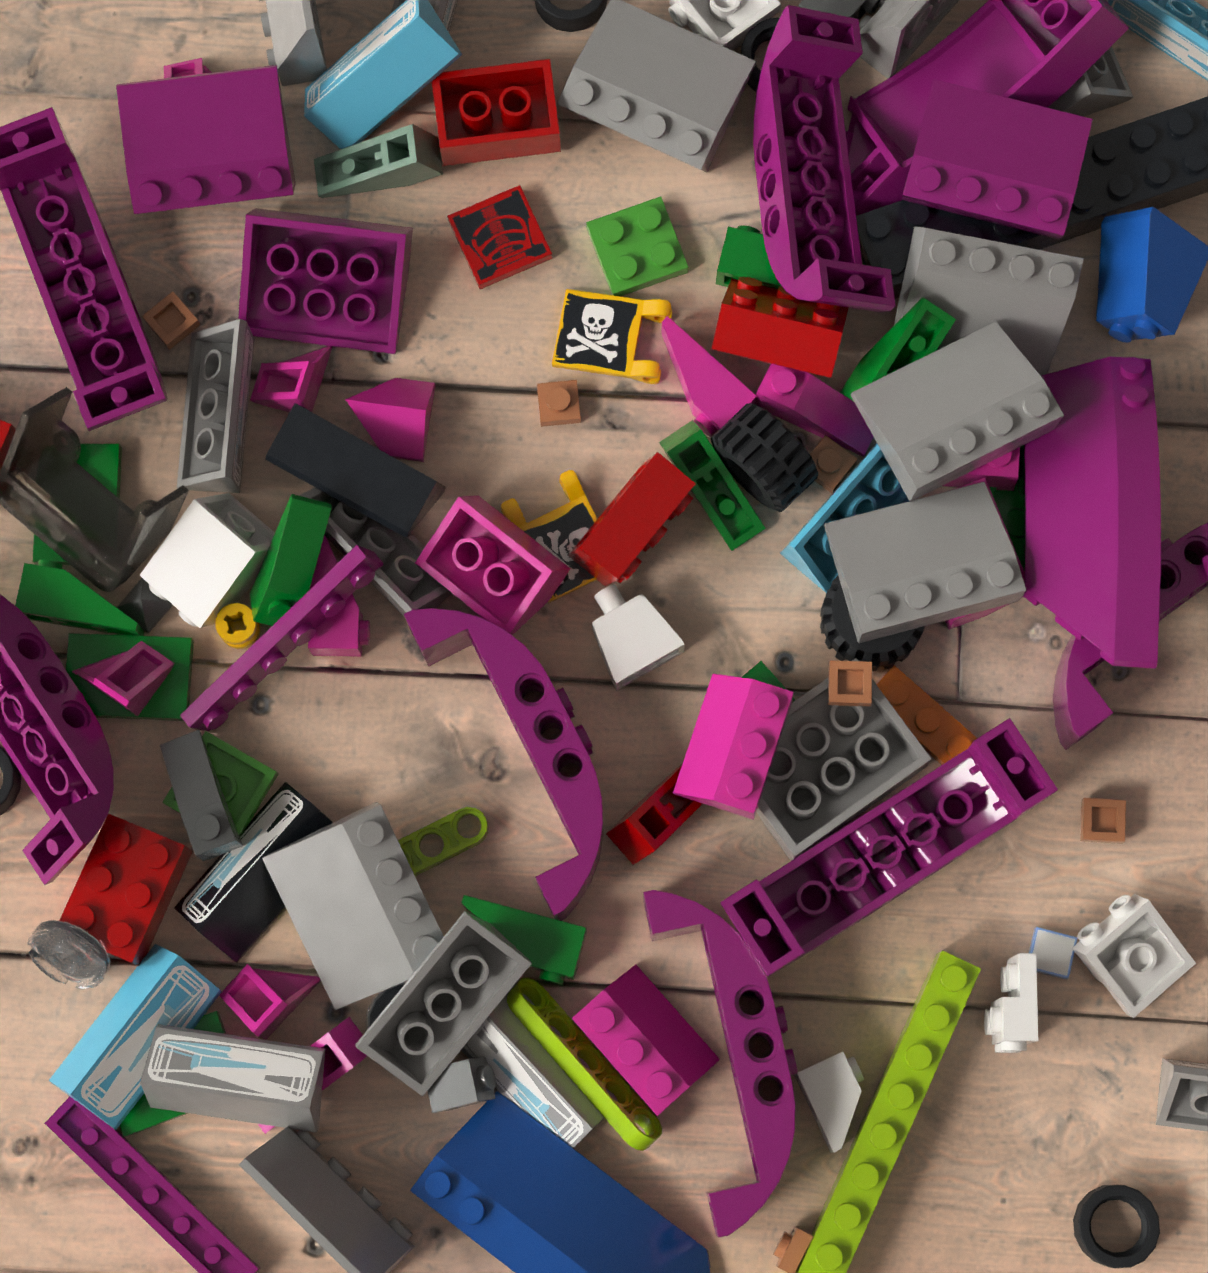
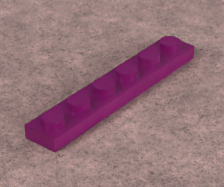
M356 545L180 715L188 727L209 732L224 724L228 719V713L239 702L246 701L252 697L258 689L257 685L268 674H273L281 669L287 661L286 657L297 646L309 642L316 634V628L326 618L338 614L344 608L345 600L357 589L367 586L374 579L375 571L384 564L375 552Z
M69 1096L44 1123L198 1273H257L261 1269L133 1144L123 1137L117 1129L115 1130L73 1098Z

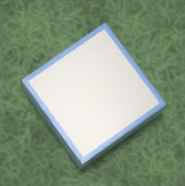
M1039 927L1034 928L1029 953H1036L1037 972L1066 980L1069 979L1074 957V950L1072 948L1076 945L1078 938Z

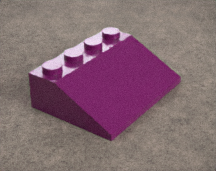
M277 65L116 85L126 173L134 214L294 195L296 181Z
M933 79L901 200L1060 240L1064 236L1093 119Z
M259 208L253 209L245 216L238 319L247 321L255 337L396 354L410 267L413 228Z

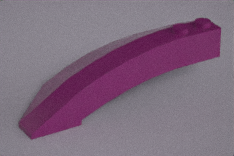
M1109 356L1041 375L1064 416L1053 431L1024 445V584L1026 592L1023 597L1035 606L1042 604L1056 615L1055 622L1080 641L1086 638L1101 650L1100 656L1112 666L1156 669L1158 663L1161 577V494L1159 442L1151 359Z

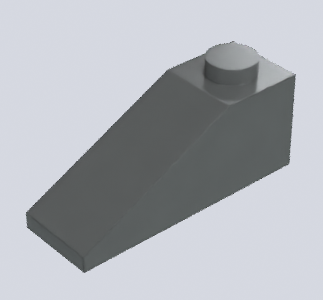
M200 730L160 744L181 818L195 856L202 861H207L242 847L243 844Z

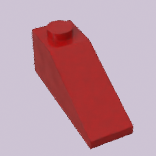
M682 764L630 809L606 833L632 865L656 851L703 804L673 794Z

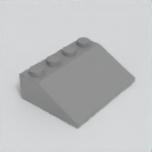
M266 0L267 12L261 13V21L265 37H272L273 49L266 50L269 66L277 65L282 86L315 81L327 70L316 0Z
M610 0L574 64L557 104L707 172L757 62L622 0Z
M880 0L878 4L880 9L872 18L869 15L865 16L859 23L863 50L860 58L887 79L892 77L959 0Z
M914 226L894 325L923 297L956 319L937 350L993 322H997L1040 376L1048 373L1072 309L1084 258Z
M993 322L851 393L853 401L910 502L1053 431L1064 416L1044 379L997 322Z
M985 482L824 524L858 644L1018 602L1026 592L1015 551Z
M829 677L791 704L757 809L759 817L790 861L831 836L925 769L931 761V757L873 680L871 706L828 705Z
M378 802L262 857L335 1010L409 980L444 937L382 806Z
M286 1127L244 1158L239 1164L348 1273H391L415 1247L408 1240L413 1235L411 1231L396 1217H393L389 1222L377 1210L382 1203L367 1188L363 1186L358 1191L346 1180L351 1175L348 1169L335 1157L327 1161L316 1150L321 1144L309 1131L299 1130L297 1132L295 1129Z

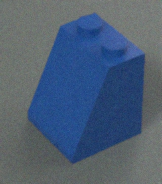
M1155 207L1104 217L1101 224L1096 321L1109 330L1108 333L1111 337L1125 343H1129L1132 340L1155 339L1156 337L1175 335L1208 261V245Z

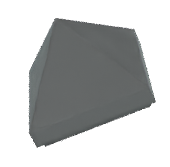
M141 578L117 608L137 622L149 634L173 604L153 594L149 589L150 584Z

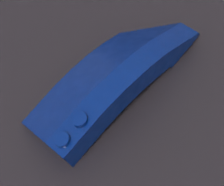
M498 1091L495 1092L496 1099L487 1101L436 1154L410 1189L412 1193L515 1273H710L709 1253L706 1248Z

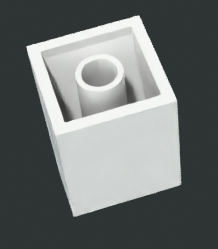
M230 493L197 498L189 505L140 576L150 584L149 589L153 594L163 600H168L180 610L179 615L185 622L199 628L215 624L218 612L224 606L236 603L254 584L275 532Z

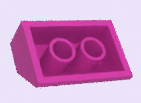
M479 495L459 496L415 562V564L482 618L505 629L511 635L518 631L550 600L571 569Z
M712 674L673 794L754 820L791 708L794 692L755 679Z
M636 964L607 986L572 1017L574 1023L656 1116L660 1115L720 1060Z

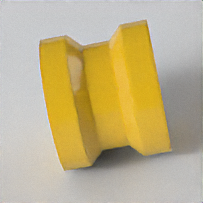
M230 603L224 606L217 614L215 620L216 630L229 647L246 649L258 640L261 632L260 623L253 621L252 610L248 606L241 603Z

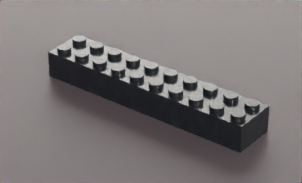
M1208 96L1088 137L1073 204L1064 236L1060 240L901 200L856 216L862 265L891 269L894 298L897 299L900 298L914 226L1040 250L1101 229V224L1106 216L1149 207L1160 209L1207 193Z

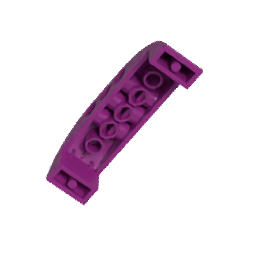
M788 5L779 18L767 48L761 69L754 112V161L762 232L770 266L781 286L796 299L877 312L891 311L896 307L891 269L862 265L839 78L863 54L859 20Z
M53 107L1 126L0 190L77 390L73 391L86 428L88 431L166 402L168 400L166 389L146 331L96 204Z
M1208 523L1197 527L1174 543L1169 538L1161 542L1159 621L1208 586V578L1202 562V558L1208 555ZM1074 635L1071 636L1062 652L1055 675L1053 693L1055 726L1059 742L1065 750L1094 731L1113 714L1109 706L1085 677L1087 673L1105 661L1100 656L1101 650L1086 638L1080 641Z
M0 594V742L50 818L46 825L22 850L43 884L47 885L59 876L101 829L110 810L114 791V769L110 749L102 728L83 694L78 690L63 667L62 662L55 655L37 627L18 607Z
M434 608L413 609L405 613L404 616L428 667L473 645L578 853V856L535 877L554 919L559 921L566 919L578 905L593 879L600 859L604 829L602 796L596 771L589 755L593 754V746L582 724L574 727L571 721L575 717L574 709L564 688L555 690L542 665L524 644L505 629L481 617L455 610ZM536 691L543 694L542 698L537 702L531 703L523 700L529 692ZM552 727L562 731V734L554 740H547L541 736L546 729ZM568 764H575L582 769L578 775L571 778L565 777L560 773L561 769Z
M1009 718L974 740L969 748L761 881L754 880L721 901L720 904L768 977L815 950L967 853L1047 799L1058 789Z
M657 890L643 892V903L652 942L701 931L756 1177V1182L707 1192L715 1234L718 1238L724 1237L743 1226L765 1204L779 1183L788 1162L795 1133V1098L791 1076L798 1074L796 1060L792 1048L784 1049L781 1034L788 1031L783 1006L775 1007L767 977L742 936L723 918L697 902L672 893ZM743 995L755 996L761 1004L760 1013L756 1015L745 1014L739 1007V998ZM761 1036L768 1041L770 1045L768 1057L757 1058L750 1053L748 1048L750 1038ZM770 1078L778 1084L780 1093L775 1101H766L759 1095L758 1085L761 1079Z

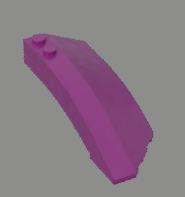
M988 0L960 27L917 60L857 98L850 95L847 110L852 115L848 131H846L856 216L901 201L933 79L1048 108L1129 27L1106 0Z

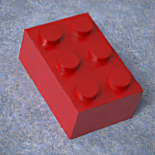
M550 59L442 72L432 81L443 166L561 152Z
M740 277L738 280L731 278L721 304L711 349L831 378L849 307L796 299L786 292L782 286L778 289L762 286L761 281L751 277Z
M656 452L643 462L568 556L605 587L615 581L620 584L624 579L628 580L642 563L637 557L641 551L646 552L650 547L653 548L667 532L668 529L663 526L664 522L667 519L671 521L675 516L678 517L693 500L689 491L696 483L659 452Z
M108 813L59 922L67 923L83 930L93 937L105 952L139 966L150 949L193 851L181 843Z

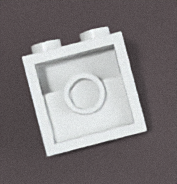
M670 0L671 7L668 8L670 16L679 27L683 28L687 25L693 33L734 51L742 45L749 30L780 11L781 3L778 0Z
M1137 894L1131 897L1130 895H1123L1117 898L1109 907L1111 915L1100 924L1093 922L1082 928L1077 935L1079 942L1072 948L1093 977L1104 984L1126 1015L1132 1018L1136 1017L1196 964L1152 903Z
M1018 953L1007 960L1006 967H1001V992H1008V997H1001L991 1002V1008L985 1009L984 1013L985 1035H992V1045H995V1053H1021V1051H1027V1044L1039 1041L1036 953Z

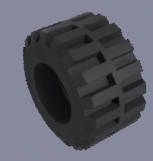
M747 403L711 437L714 450L733 478L750 495L770 509L778 512L784 511L818 478L815 463L803 444L780 420L757 405Z
M838 575L827 590L821 607L820 628L821 634L825 633V644L828 649L834 648L837 652L835 657L840 661L844 659L852 661L857 658L858 661L872 662V671H877L878 667L882 666L886 670L893 667L897 661L902 662L916 647L925 629V626L858 644Z

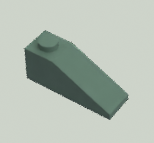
M414 124L314 159L318 196L321 198L411 186L443 175L439 138Z

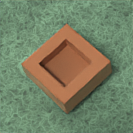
M173 291L142 315L146 324L169 350L200 326L198 319Z
M577 380L537 384L541 427L581 423Z
M826 435L810 453L818 471V478L815 482L831 494L858 460Z
M830 660L828 705L871 706L872 662Z
M1083 798L1081 800L1080 841L1123 844L1125 842L1126 800Z
M796 1227L792 1234L784 1231L773 1255L779 1258L776 1267L787 1273H795L813 1236Z

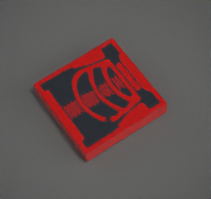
M520 185L447 216L479 289H483L553 259L552 252Z

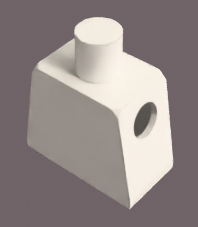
M613 584L602 589L594 596L604 615L592 622V629L616 691L684 652L685 644L643 594L625 602L617 586Z

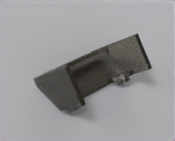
M66 387L22 413L0 471V504L97 588L105 592H111L124 584L167 537L189 490L182 485L158 502L154 500L143 501L134 511L77 464L81 453L79 437L73 429L62 421L72 395V391Z

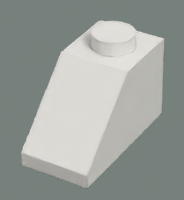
M840 1052L795 1074V1078L830 1153L842 1149L862 1092L858 1083L864 1080L855 1058L847 1059L844 1052Z

